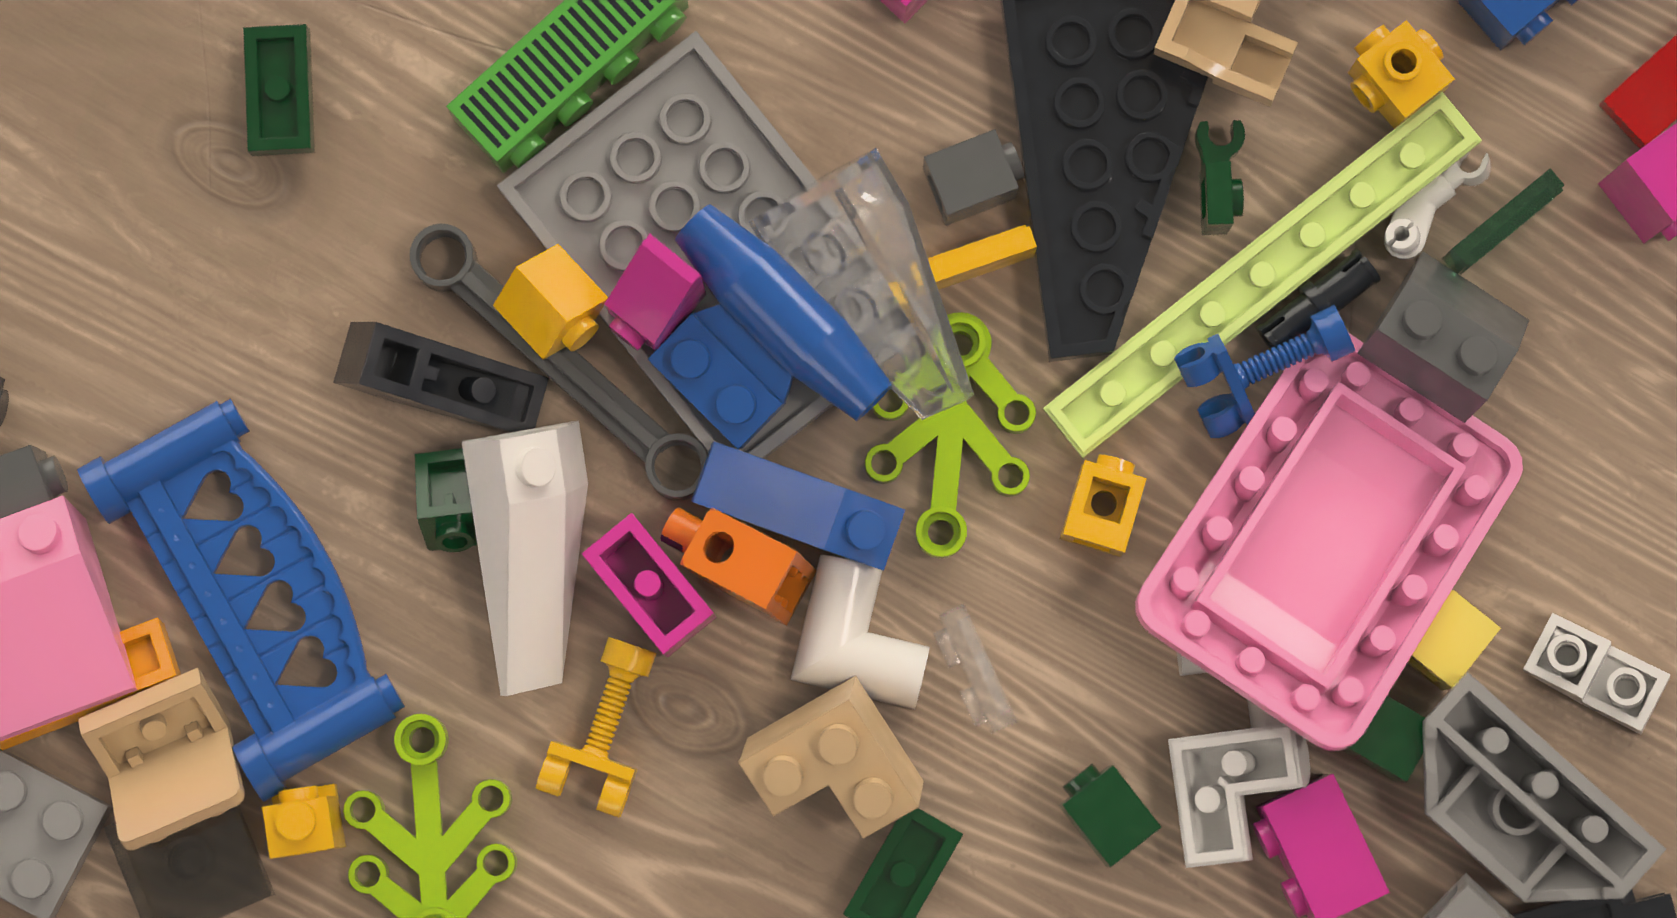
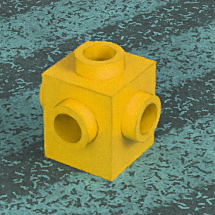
M1407 20L1392 32L1383 24L1365 37L1354 48L1360 57L1356 59L1348 71V74L1354 80L1350 83V87L1358 101L1371 113L1379 110L1393 129L1412 116L1440 92L1444 93L1455 80L1442 64L1441 60L1444 58V55L1434 38L1423 29L1415 31Z

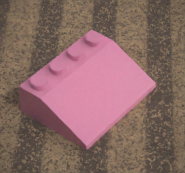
M64 496L0 519V741L137 690L87 520Z

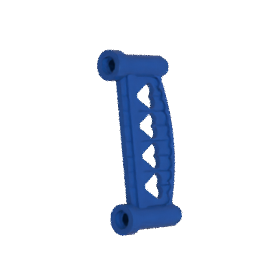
M229 399L221 404L218 401L213 402L107 462L99 456L78 468L77 471L94 504L108 524L113 523L132 512L255 732V734L233 745L232 748L251 785L262 801L265 802L276 796L279 791L287 789L286 780L395 719V712L403 709L405 705L387 674L375 680L367 670L365 653L357 623L343 584L328 553L292 499L272 476L250 454L243 450L239 437L250 431L232 399ZM217 471L226 473L231 481L229 493L239 496L243 501L244 508L240 517L233 521L184 519L206 477ZM246 526L257 528L262 536L260 548L270 551L274 556L275 563L272 571L265 576L215 574L236 533ZM277 581L288 583L293 591L291 603L301 606L305 611L306 620L304 625L299 630L293 632L246 629L267 588ZM310 636L319 638L324 645L322 658L332 661L336 666L337 677L335 681L327 687L277 685L299 642Z

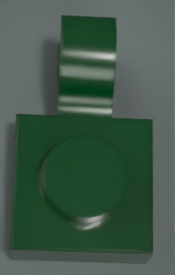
M1233 120L1230 125L1231 142L1227 145L1219 146L1214 144L1209 138L1208 121H1200L1195 132V145L1200 154L1201 171L1199 172L1202 235H1227L1234 224L1233 217L1243 216V182L1241 178L1232 179L1231 161L1229 160L1240 151L1245 140V128L1241 120Z

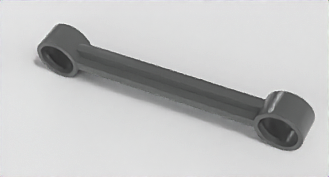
M434 224L418 233L410 248V263L416 275L426 286L439 292L453 291L645 463L647 477L659 494L671 500H687L693 497L707 458V452L699 441L686 434H669L577 351L571 352L565 347L543 360L494 308L493 304L504 286L477 263V254L473 244L459 228L449 224ZM442 237L453 238L462 243L464 247L465 262L456 276L450 279L436 280L428 277L421 266V256L424 248L435 239ZM677 445L686 446L696 451L701 462L700 474L695 481L696 483L685 490L679 491L670 490L664 485L662 486L654 468L655 460L659 453Z

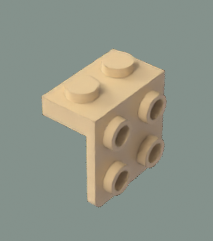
M195 668L78 719L82 738L108 777L118 839L126 850H136L147 844L158 842L168 835L210 817L219 816L239 805L245 797L238 760L232 748L234 741L229 719L199 668Z

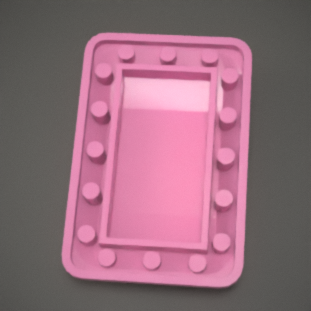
M1350 333L1355 352L1333 362L1325 355H1316L1314 353V357L1308 356L1307 360L1302 358L1301 363L1296 361V365L1293 366L1291 364L1290 368L1285 367V370H1283L1149 574L1135 600L1136 615L1139 622L1151 635L1314 745L1325 750L1336 751L1352 746L1363 735L1516 487L1523 471L1522 457L1517 447L1508 438L1473 415L1465 423L1366 360L1357 354L1363 342Z

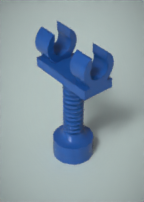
M1334 305L1310 316L1312 323L1306 335L1304 333L1300 334V337L1296 336L1294 340L1290 339L1289 343L1283 342V346L1281 344L1277 345V349L1272 347L1271 351L1266 350L1265 354L1261 352L1259 356H1253V359L1250 357L1248 362L1242 361V365L1240 363H1232L1219 334L1207 338L1208 342L1188 346L1175 356V362L1187 387L1204 385L1215 379L1222 372L1231 391L1230 394H1221L1206 400L1197 409L1210 438L1228 436L1237 431L1244 423L1248 425L1255 412L1245 390L1250 386V383L1252 385L1255 384V380L1259 382L1261 377L1266 379L1267 375L1272 376L1273 372L1277 374L1279 369L1283 371L1285 367L1290 368L1291 364L1293 366L1296 365V361L1301 363L1302 358L1307 360L1308 356L1314 357V353L1316 355H1325L1333 362L1355 352L1346 326Z

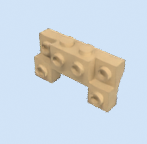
M1175 0L1155 46L1154 55L1213 79L1212 83L1271 107L1298 42L1252 24L1261 0Z

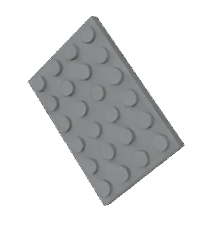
M697 31L680 42L497 185L500 192L546 250L559 244L608 297L639 246L649 234L653 235L695 270L675 242V238L694 215L705 206L711 204L774 248L850 324L880 367H883L932 328V323ZM704 281L706 296L692 313L720 304ZM604 305L599 316L609 326L615 318L608 313ZM612 331L707 452L710 450L712 441L737 449L648 360L655 352L651 347L644 343L637 351ZM794 377L786 404L743 449L739 450L766 459L831 408L833 404Z

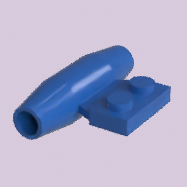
M711 204L705 206L694 215L677 234L675 242L695 270L701 274L703 281L720 304L691 313L648 360L738 450L743 449L786 404L794 377L855 421L865 416L891 389L893 384L850 324L774 248Z

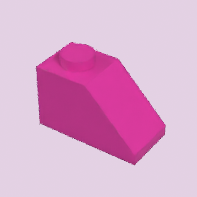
M649 234L639 246L604 303L608 313L615 318L608 327L635 350L638 351L646 343L656 351L706 296L701 274L653 235Z

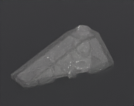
M877 148L832 170L749 221L756 236L774 248L850 324L893 384L891 389L922 420L967 401L974 395L910 205Z

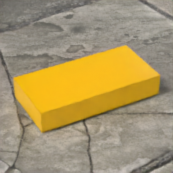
M1022 225L912 263L908 270V280L914 297L917 298L1033 258L1037 245L1030 226Z

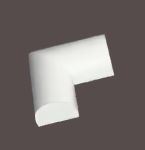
M820 555L790 680L831 690L856 676L872 700L915 710L930 647L868 632L882 570L853 560Z
M1285 724L1168 739L1186 868L1253 860L1244 795L1307 787L1310 780V759L1307 741L1303 736Z

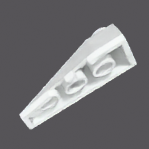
M579 421L462 441L501 696H509L561 684L563 681L588 489Z

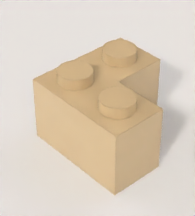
M856 676L748 737L739 760L743 771L773 816L829 785L863 838L918 808L924 782Z

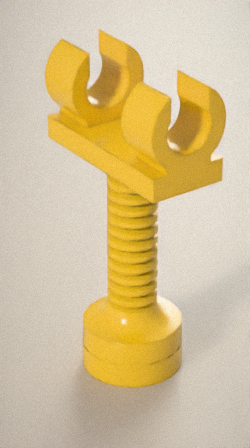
M608 637L600 661L608 666L611 677L607 678L608 684H605L606 690H603L605 696H601L603 702L598 704L601 708H597L598 714L594 716L596 720L592 722L594 726L590 728L592 732L588 733L590 737L586 739L588 744L584 745L582 749H578L558 741H551L535 789L557 797L561 796L573 761L608 773L596 810L618 818L621 817L638 769L610 760L608 757L609 753L606 750H610L611 746L609 744L613 742L611 738L615 737L613 732L617 731L615 726L619 725L617 720L621 719L622 708L626 705L624 701L628 699L626 695L630 693L627 690L632 687L630 683H633L638 677H649L657 654L656 652Z

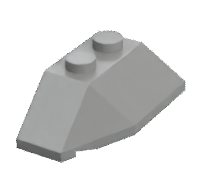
M1468 672L1460 678L1423 720L1424 814L1522 902L1624 898L1665 852L1666 848Z

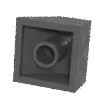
M1422 251L1357 354L1465 423L1489 399L1520 348L1529 319Z

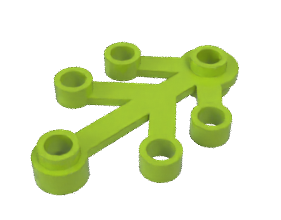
M964 312L951 313L937 321L929 335V353L896 380L891 381L893 386L890 390L898 392L903 400L899 410L886 412L880 408L878 403L872 409L880 419L896 421L906 414L911 397L944 374L941 401L888 444H879L871 448L865 458L866 473L873 481L880 484L891 483L900 476L903 464L938 436L931 508L920 516L916 525L915 535L916 541L924 553L941 559L955 555L962 548L967 537L966 522L962 515L956 511L963 439L991 472L992 486L999 494L1007 497L1017 496L1026 489L1030 480V472L1027 465L1021 459L1010 456L968 405L969 376L998 407V423L1006 432L1011 434L1024 433L1030 429L1036 417V408L1032 400L1025 395L1017 394L989 360L992 341L987 326L976 316ZM956 334L967 336L972 343L971 351L964 356H956L948 349V340ZM1012 403L1024 405L1028 410V420L1021 425L1009 423L1005 418V408ZM879 453H889L895 458L896 468L892 473L880 475L873 470L872 459ZM1012 465L1021 471L1022 482L1019 486L1007 488L1000 483L998 472L1004 466ZM936 522L949 524L953 530L952 540L945 545L933 543L928 535L930 526Z
M414 714L405 718L398 725L394 736L397 753L403 760L411 764L416 837L385 811L383 800L372 791L361 790L352 793L346 799L343 808L344 817L351 826L357 829H366L419 875L421 902L389 878L390 872L387 863L376 855H363L356 858L349 867L348 879L356 891L363 894H371L398 918H467L497 882H503L514 874L517 868V857L514 851L504 844H490L484 847L477 857V869L449 899L447 895L446 872L492 818L500 817L510 809L512 793L509 787L500 780L488 779L480 782L473 790L472 802L443 835L438 760L443 757L448 748L449 737L444 724L439 719L426 714ZM420 728L430 729L435 737L433 747L425 753L418 752L412 744V737ZM489 786L499 788L504 797L501 807L495 811L486 810L480 800L483 790ZM363 797H367L375 805L373 818L365 823L357 820L353 813L355 802ZM494 850L503 852L508 858L507 870L498 876L491 874L485 865L486 857ZM365 862L376 864L380 871V878L372 887L363 885L358 879L359 867Z

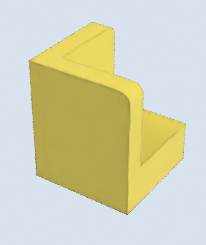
M1451 590L1407 663L1440 690L1452 689L1499 632L1501 627L1456 591Z

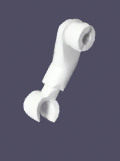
M1467 153L1394 211L1384 237L1385 247L1392 256L1399 259H1412L1420 254L1424 248L1435 211L1456 195L1455 189L1461 184L1476 186L1488 178L1491 172L1488 153L1484 156L1480 167L1472 173H1467L1460 169L1461 163L1469 154Z

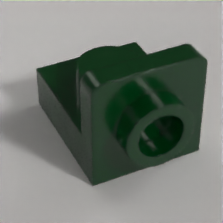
M463 448L415 454L417 520L427 549L430 551L461 552L472 546H477Z

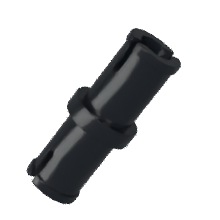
M1355 249L1350 253V256L1314 284L1309 280L1297 289L1300 294L1266 322L1260 323L1256 327L1260 337L1270 349L1272 347L1277 349V345L1281 344L1283 346L1285 341L1289 343L1290 339L1294 340L1296 336L1300 337V334L1304 333L1306 335V332L1311 327V315L1333 305L1339 312L1373 284L1376 285L1381 281L1378 272L1365 256L1363 257L1358 249Z

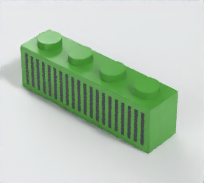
M564 0L446 107L456 123L503 173L514 164L517 168H520L545 148L546 142L543 138L560 122L565 127H568L588 111L593 104V100L589 96L607 80L612 85L623 80L639 63L640 58L636 54L655 38L661 43L671 37L687 18L683 12L689 7L688 0Z

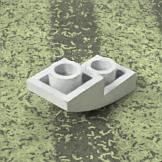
M1554 613L1550 616L1523 669L1524 672L1560 693L1640 735L1670 680V674L1611 646V641Z

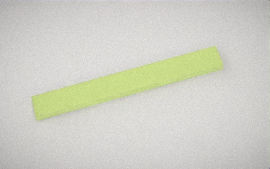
M1440 92L1046 405L1043 410L1081 458H1085L1184 379L1174 359L1181 350L1193 344L1208 342L1207 338L1219 334L1224 346H1226L1478 146L1482 139L1446 95Z

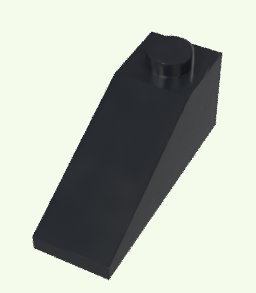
M351 322L333 383L396 403L511 433L536 427L549 378L379 322Z

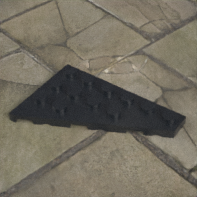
M1000 0L1031 231L1037 245L1035 260L1049 362L1111 355L1118 341L1208 76L1154 55L1155 46L1175 0Z

